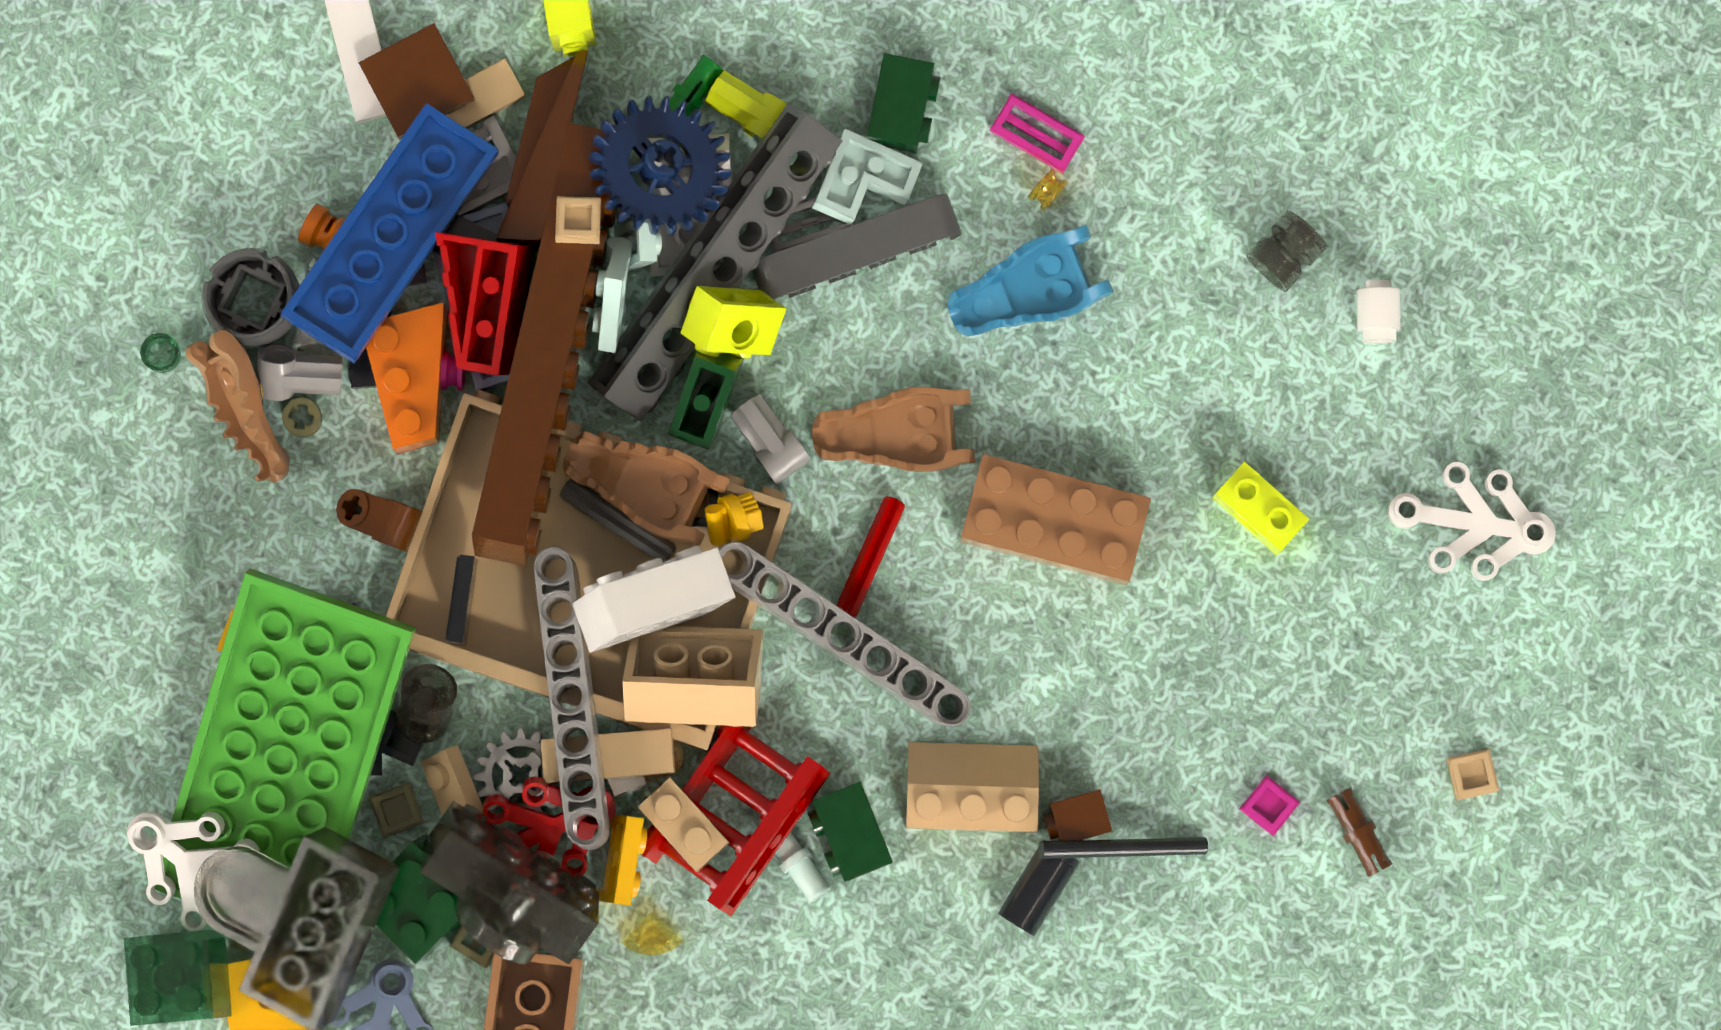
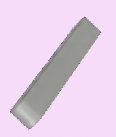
M731 542L718 546L721 558H723L728 550H734L741 555V570L734 575L727 573L731 586L735 591L932 723L939 726H957L968 718L970 701L961 689L747 545L740 542ZM765 574L772 575L778 582L777 594L771 599L763 597L758 589V583ZM802 598L808 599L814 607V615L807 623L800 622L794 613L796 603ZM839 622L845 624L850 631L849 641L842 647L836 646L831 640L832 627ZM875 646L881 648L885 654V664L878 671L872 670L866 661L868 651ZM911 670L915 671L921 679L920 689L913 695L908 694L902 686L904 675ZM948 694L955 699L956 711L952 717L945 719L939 713L938 703L943 696Z
M549 547L543 549L537 555L534 561V576L565 830L568 838L574 844L585 850H594L606 843L610 834V824L588 646L572 605L573 602L581 598L579 573L576 562L565 550L559 547ZM556 559L564 560L567 565L565 574L556 580L548 579L545 574L547 565ZM560 602L570 603L572 607L570 617L561 623L553 622L551 619L552 608ZM564 645L576 646L577 657L575 661L567 666L558 665L556 661L558 650ZM572 687L581 689L583 695L580 705L573 709L563 708L561 703L563 693ZM575 731L586 732L588 737L586 747L577 753L569 752L566 746L569 735ZM581 774L591 775L593 779L591 791L584 796H575L572 791L573 780ZM594 817L599 825L597 834L592 839L581 840L577 833L579 822L584 818Z

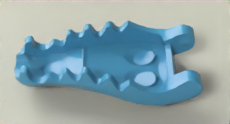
M1087 225L1031 240L1016 249L1005 261L998 263L987 271L981 279L953 291L948 299V310L951 320L959 333L969 337L1000 327L1061 320L1084 311L1102 298L1114 293L1109 280L1098 282L1093 286L1090 285L1075 249L1076 245L1084 243L1091 238Z

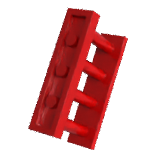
M720 725L717 731L718 739L682 791L728 840V846L736 850L735 856L737 858L727 871L723 870L720 872L707 863L699 872H696L653 824L647 830V842L642 855L657 864L663 854L671 858L708 884L711 895L707 901L732 917L831 773L808 756L803 763L798 762L794 764L749 733V730L752 728L750 726ZM738 746L785 778L787 786L778 799H768L724 768ZM713 782L761 814L760 820L762 822L753 835H743L699 804Z

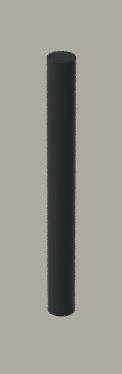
M1206 837L1040 841L1038 852L1041 859L1205 855L1208 852V841Z

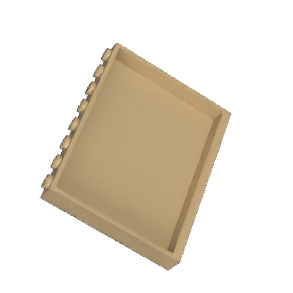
M476 390L475 396L463 393L386 617L416 627L410 651L549 698L534 576V561L537 555L543 549L549 547H559L565 550L576 562L581 597L585 595L583 588L597 583L598 578L617 571H622L623 575L637 570V566L654 560V558L560 497L563 486L570 479L563 471L564 457L571 442L582 433V425L568 420L566 431H557V435L560 436L559 447H561V453L556 473L548 471L547 477H551L549 486L551 488V496L547 513H538L537 519H541L540 530H542L537 555L529 554L526 567L475 556L472 531L502 406L499 405L501 398L481 390ZM599 431L597 435L615 443L623 441L620 437ZM721 472V475L729 478L730 482L724 493L718 492V498L731 493L739 496L751 492L756 503L759 505V509H761L764 528L751 533L748 540L740 543L747 545L774 563L792 510V503L785 501L787 494L766 486H762L761 491L757 492L744 487L746 480ZM706 493L695 518H706L705 508L709 506V493ZM693 527L705 534L700 546L702 552L718 547L710 544L707 527ZM670 540L676 546L671 559L676 557L675 554L697 545ZM728 550L724 554L722 561L726 572L734 575L741 570L742 558L738 552ZM459 554L475 556L478 559L466 646L450 644L445 639L456 560ZM562 559L551 561L546 567V577L551 580L561 578L566 572V562ZM765 574L758 583L761 595H763L769 574ZM733 589L735 598L707 615L674 626L751 629L759 606ZM568 602L557 603L551 610L552 621L556 623L566 621L572 613L571 604ZM630 640L591 653L588 649L596 714L643 730L671 728L673 740L709 752L718 725L625 721L622 681ZM562 646L556 654L557 664L560 666L572 664L577 657L576 646ZM574 687L567 689L561 697V702L577 707L582 701L583 694L581 689Z

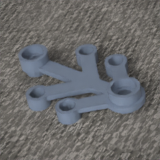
M390 959L380 962L371 972L370 984L344 999H332L324 1007L325 1019L330 1024L338 1026L348 1021L350 1013L377 1000L372 1018L351 1030H393L389 1021L394 1005L403 1017L409 1030H415L418 1027L434 1030L431 1025L423 1021L409 995L414 983L410 968L398 960ZM388 973H395L400 979L399 986L393 990L386 989L383 985V979ZM341 1004L345 1007L346 1013L341 1020L336 1021L330 1018L329 1009L332 1005Z

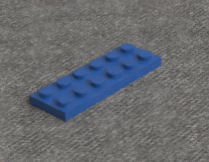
M426 103L282 310L281 317L355 364L437 245L435 232L445 233L498 156L499 149Z

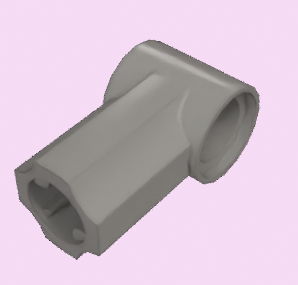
M281 344L263 346L258 351L256 374L263 387V398L272 401H283L292 397L294 393L340 395L342 356L296 354L294 349Z
M760 394L749 399L730 414L734 424L755 450L754 456L760 465H763L775 485H778L811 461L809 455L790 429L786 431Z

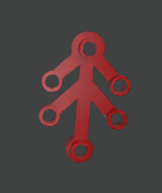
M537 776L530 777L523 783L522 798L526 804L537 807L545 802H549L563 807L560 787L547 784L543 778ZM593 786L584 788L579 793L573 792L575 796L587 795ZM531 787H539L543 790V793L540 796H532L527 791ZM605 789L610 823L616 813V802L613 795ZM499 794L487 797L483 804V817L487 822L497 825L507 820L528 828L491 845L479 839L467 842L460 852V868L471 878H483L491 873L494 863L539 843L531 867L527 868L523 873L522 886L525 892L532 896H539L545 893L549 885L548 870L561 834L566 831L563 812L554 816L508 802L504 796ZM492 805H500L504 811L500 814H493L488 808ZM587 817L579 822L577 833L581 840L593 838L595 830L599 827L594 817ZM573 843L572 848L564 852L561 868L566 876L579 878L586 873L588 850ZM474 858H479L485 864L482 867L475 868L469 862ZM577 858L581 860L582 865L573 868L567 864V861ZM532 876H538L543 879V883L539 886H532L528 879Z

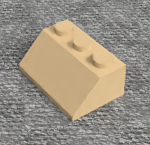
M670 626L631 639L622 681L625 721L756 727L761 689L763 630Z
M908 742L906 829L1038 832V746Z

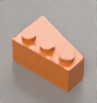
M444 302L386 317L366 346L391 444L397 454L439 443L443 393L440 381L443 351H445L448 308Z

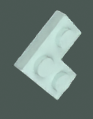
M844 129L840 135V139L843 142L836 150L833 161L828 165L812 208L851 225L856 218L867 189L905 205L910 198L923 163Z

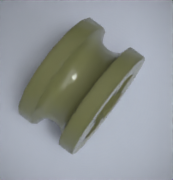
M307 398L291 400L282 411L284 427L297 437L306 438L312 436L322 425L323 416L320 408ZM300 406H307L308 414L314 417L310 426L306 423L304 424L305 429H297V422L291 419V414L295 409L300 412Z

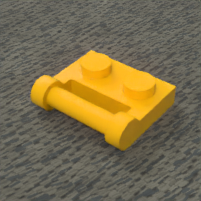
M615 815L609 823L612 831L603 888H598L596 901L631 906L632 897L635 898L637 896L641 881L640 872L636 871L638 855L644 852L647 842V830L643 828L644 818Z

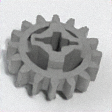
M520 728L517 731L516 739L511 740L506 732L501 733L503 744L499 747L488 742L486 746L492 754L489 758L478 757L477 759L481 765L485 766V772L474 775L475 780L485 782L486 787L478 792V796L488 797L499 794L510 802L517 794H522L523 784L519 783L515 787L512 783L516 776L512 772L513 769L507 764L508 761L522 769L529 765L532 770L528 776L541 777V769L543 768L540 744L542 733L536 731L530 740L526 738L525 730ZM517 747L535 749L527 758H515L508 752ZM497 763L503 769V783L498 787V790H496L493 778ZM559 783L550 784L556 787H560ZM531 787L527 792L532 796H540L543 790L536 787L537 790L535 791ZM545 802L543 805L537 807H533L530 805H521L543 812L542 808L546 805L554 810L558 808L557 805L549 802ZM492 805L488 808V810L493 812L500 807V805Z

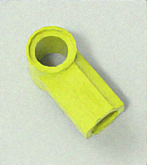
M725 70L716 79L705 99V103L711 108L741 125V129L747 135L753 137L755 134L763 139L787 105V103L770 93L764 92L762 94Z

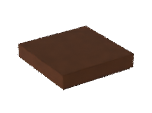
M435 23L358 62L399 140L402 139L426 103L444 115H448L475 101Z

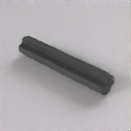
M571 478L563 486L560 497L564 501L654 559L661 558L662 562L670 560L676 550L673 542L641 528L626 514L605 501L590 488L575 482Z

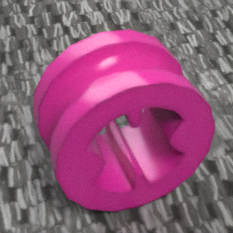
M443 351L441 389L447 390L449 386L453 385L457 387L458 391H463L466 370L457 369L455 357L451 356L450 352Z

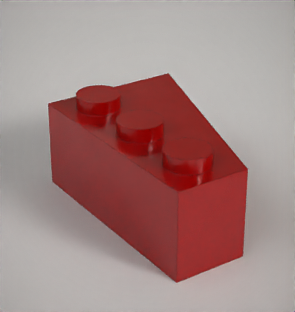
M435 232L437 246H440L444 268V273H442L443 285L447 287L451 314H448L457 369L498 376L509 375L522 323L533 246L460 234Z

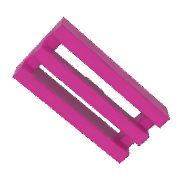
M1012 93L989 130L991 133L1064 174L1085 138L1083 134ZM1013 107L1072 140L1069 147L1012 115L1010 112ZM1005 121L1061 153L1063 155L1062 159H1057L1002 127Z

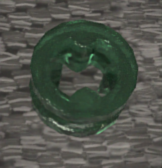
M164 333L151 334L141 345V360L146 367L154 372H170L180 362L181 349L176 340ZM157 343L161 347L166 345V343L170 344L172 350H167V353L171 355L169 361L165 363L159 359L152 363L150 356H154V353L150 349L154 344Z

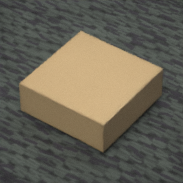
M557 196L556 243L600 244L601 198Z
M1490 749L1446 758L1456 801L1499 791Z

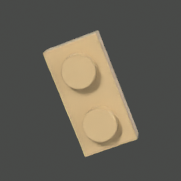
M458 745L444 749L421 761L426 781L432 789L442 814V820L453 842L490 826V823L483 817L482 803Z
M672 778L666 780L638 806L642 813L696 872H699L729 844L728 840Z

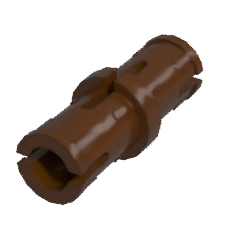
M1350 787L1340 792L1348 806V810H1345L1337 795L1326 801L1330 804L1346 833L1342 836L1346 844L1351 842L1366 871L1367 877H1370L1379 872L1371 858L1372 854H1374L1382 870L1393 863L1389 860L1373 831L1376 829L1373 820L1368 822Z

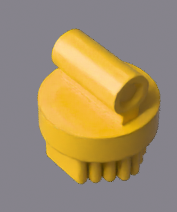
M751 492L739 496L733 493L718 498L717 504H712L705 508L711 545H723L727 540L742 542L748 540L751 533L764 528L761 509H759V505L756 503Z

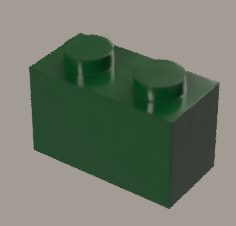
M887 53L883 54L867 139L888 148L917 153L919 142L928 143L932 118L925 117L927 102H936L941 77L933 75L934 63Z
M697 352L668 435L705 449L710 448L719 432L744 358L737 357L731 353H720L718 357H712Z
M861 782L812 801L815 810L807 814L816 836L826 835L831 851L824 853L833 878L842 875L844 882H848L893 863Z

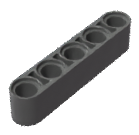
M945 193L762 257L752 272L759 290L774 300L787 294L791 298L816 289L815 284L829 280V283L856 275L855 270L868 265L870 269L897 260L896 255L909 251L910 255L937 246L936 241L949 237L950 240L956 239L962 235L949 196Z

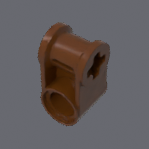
M350 489L343 493L336 507L337 518L344 526L372 536L371 539L405 552H408L423 512L390 498L385 499L359 489Z

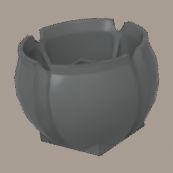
M244 248L226 254L211 267L212 279L203 283L201 303L209 325L216 332L226 330L243 346L258 347L280 339L290 330L293 324L282 318L281 312L298 289L299 281L293 270L279 256L269 258L267 251L260 248ZM247 275L278 289L262 326L230 312Z

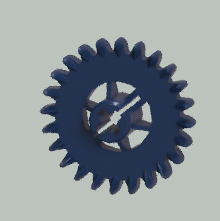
M650 95L647 96L644 100L642 111L637 107L634 100H630L627 105L628 117L619 108H616L612 113L615 125L611 124L608 120H604L600 128L606 137L596 135L592 140L593 145L601 152L593 151L589 155V160L593 164L600 166L590 172V177L594 180L603 181L596 188L595 193L599 196H610L605 204L607 210L617 207L621 209L618 221L623 222L630 216L634 218L633 228L635 230H639L645 222L648 223L652 235L657 234L660 225H664L668 234L674 235L677 223L683 229L690 231L693 227L691 217L699 222H706L708 214L704 208L712 211L717 210L720 202L713 196H724L728 191L726 185H721L717 182L727 180L732 173L730 169L718 167L726 163L730 158L729 152H716L724 143L725 137L709 138L715 122L711 121L706 125L699 126L698 122L702 114L701 109H698L689 117L685 116L687 104L685 100L678 105L675 111L670 109L669 96L663 98L659 108H655L652 97ZM648 138H663V139H662V140H657V141L653 142V144H652ZM633 149L641 160L640 163L629 166L628 160ZM681 149L684 151L687 158L683 157V152L681 151ZM665 160L668 163V166L663 164L660 167H658L654 163V161L659 163ZM690 167V176L686 184L678 173L681 168ZM639 173L642 181L649 186L647 192L635 183L631 174ZM654 188H666L671 195L658 196L652 193Z

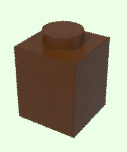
M1100 789L1050 803L1049 809L1051 813L1043 815L1050 840L1056 838L1059 841L1085 840L1112 832Z

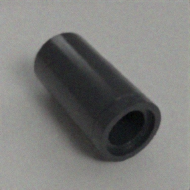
M1037 848L997 914L1035 937L1080 862L1075 858L1041 859Z

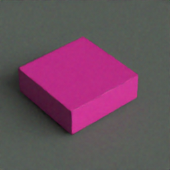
M1265 775L1239 810L1271 836H1274L1300 804V801Z

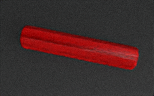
M890 496L883 498L836 604L837 607L854 618L858 615L905 509V504L902 501Z

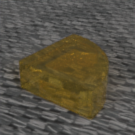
M651 912L622 944L640 954L659 955L672 951L684 941L654 912Z

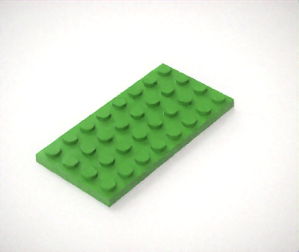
M249 568L244 574L171 821L199 820L206 812H215L223 818L225 828L214 841H203L199 837L174 841L186 850L232 847L241 839L253 840L258 845L260 853L252 866L239 868L235 865L209 868L247 897L258 896L269 904L272 914L269 923L264 929L315 947L323 930L416 627ZM204 821V828L207 831L216 832V827L212 822ZM238 848L239 855L242 858L251 859L248 849ZM163 856L165 876L171 878L175 883L176 891L174 897L181 899L176 866ZM198 883L201 903L205 904L210 910L233 918L234 910ZM155 885V890L167 894L164 886ZM253 906L248 907L249 913L253 917H261V912Z

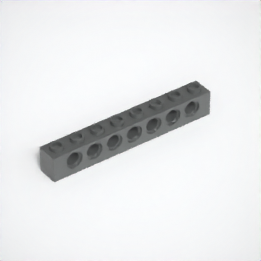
M788 102L728 186L727 193L719 198V208L709 212L706 222H702L620 336L616 352L608 353L587 384L642 422L647 413L657 406L660 395L672 378L679 375L683 370L685 360L694 349L695 343L682 335L681 330L689 309L688 302L694 295L696 286L738 288L746 275L757 267L761 254L771 240L782 232L787 218L797 204L808 196L812 183L822 169L833 161L836 150L843 140L808 113ZM798 152L797 159L789 166L790 159ZM773 187L770 197L764 201L766 192ZM748 222L745 232L739 236L741 227ZM722 258L719 268L713 271L715 263ZM672 328L671 335L663 341L665 333ZM647 363L645 371L637 376L639 369Z

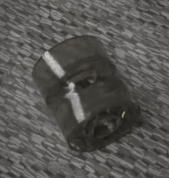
M1289 210L1270 228L1272 236L1270 238L1262 237L1246 254L1251 265L1283 292H1287L1303 275L1301 266L1303 264L1311 266L1328 247L1313 227Z
M422 664L414 666L406 672L401 682L394 715L396 727L405 738L418 743H429L445 735L450 725L457 697L456 681L446 669L435 664Z

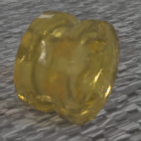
M1051 169L1028 195L1029 200H1038L1040 202V209L1043 212L1050 207L1069 184L1065 179L1058 180L1056 178L1057 172L1054 169Z

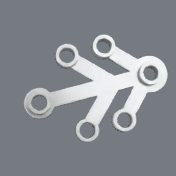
M1461 462L1449 464L1443 470L1442 479L1446 486L1456 491L1471 513L1423 505L1418 497L1410 493L1397 495L1388 505L1387 513L1389 520L1399 528H1411L1418 522L1468 531L1448 546L1438 547L1430 553L1428 557L1429 567L1439 574L1450 571L1455 566L1456 560L1492 535L1511 538L1491 555L1482 554L1472 561V575L1477 580L1488 581L1496 576L1501 566L1521 552L1529 555L1544 553L1553 545L1556 537V530L1552 520L1543 513L1529 512L1512 488L1513 480L1511 475L1502 469L1494 470L1486 477L1485 488L1492 496L1499 497L1513 520L1496 518L1469 480L1470 471L1468 467ZM1458 468L1463 472L1464 478L1461 483H1454L1449 479L1450 469ZM1499 475L1505 479L1506 487L1504 490L1498 491L1492 487L1491 480L1493 476ZM1407 502L1413 506L1414 514L1412 517L1405 518L1400 515L1399 506L1401 503ZM1530 525H1536L1541 529L1542 536L1538 541H1533L1528 537L1527 529ZM1443 552L1448 555L1450 562L1446 568H1440L1435 564L1434 558L1437 553ZM1480 560H1487L1491 563L1492 571L1488 576L1481 575L1478 572L1477 564Z
M145 811L137 814L130 821L127 828V837L131 847L144 855L149 883L146 888V895L150 902L156 905H164L174 896L176 891L173 880L165 876L164 856L176 866L183 905L181 923L187 930L192 932L200 931L210 920L208 907L201 903L198 883L234 910L233 922L242 933L254 935L260 933L266 927L272 914L269 904L258 896L247 897L209 868L235 865L239 868L252 866L260 853L258 845L253 840L241 839L232 847L186 850L174 841L199 837L207 842L216 840L223 832L225 823L223 818L215 812H206L199 820L167 822L160 814ZM204 821L212 822L216 827V832L207 831L204 828ZM144 826L152 827L156 831L157 837H149L144 831ZM238 848L248 849L251 859L242 858L239 855ZM155 885L164 886L167 895H159L155 891ZM253 906L261 912V917H253L249 913L248 907ZM195 911L199 913L202 922H194L190 918L189 912Z

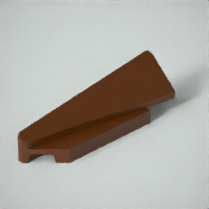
M587 50L579 51L576 56L538 76L535 81L505 203L510 204L498 231L496 238L498 241L533 246V250L536 251L540 247L569 122L571 123L588 55Z

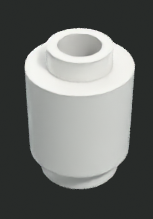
M1390 280L1365 281V288L1357 290V331L1362 333V342L1374 344L1396 342V332L1401 330L1400 289L1391 287Z

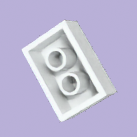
M700 545L691 547L675 554V558L662 562L661 558L654 559L637 566L635 571L623 575L622 571L613 572L598 578L597 583L583 588L585 595L573 602L572 605L589 652L591 653L707 615L735 598L718 547L702 552Z

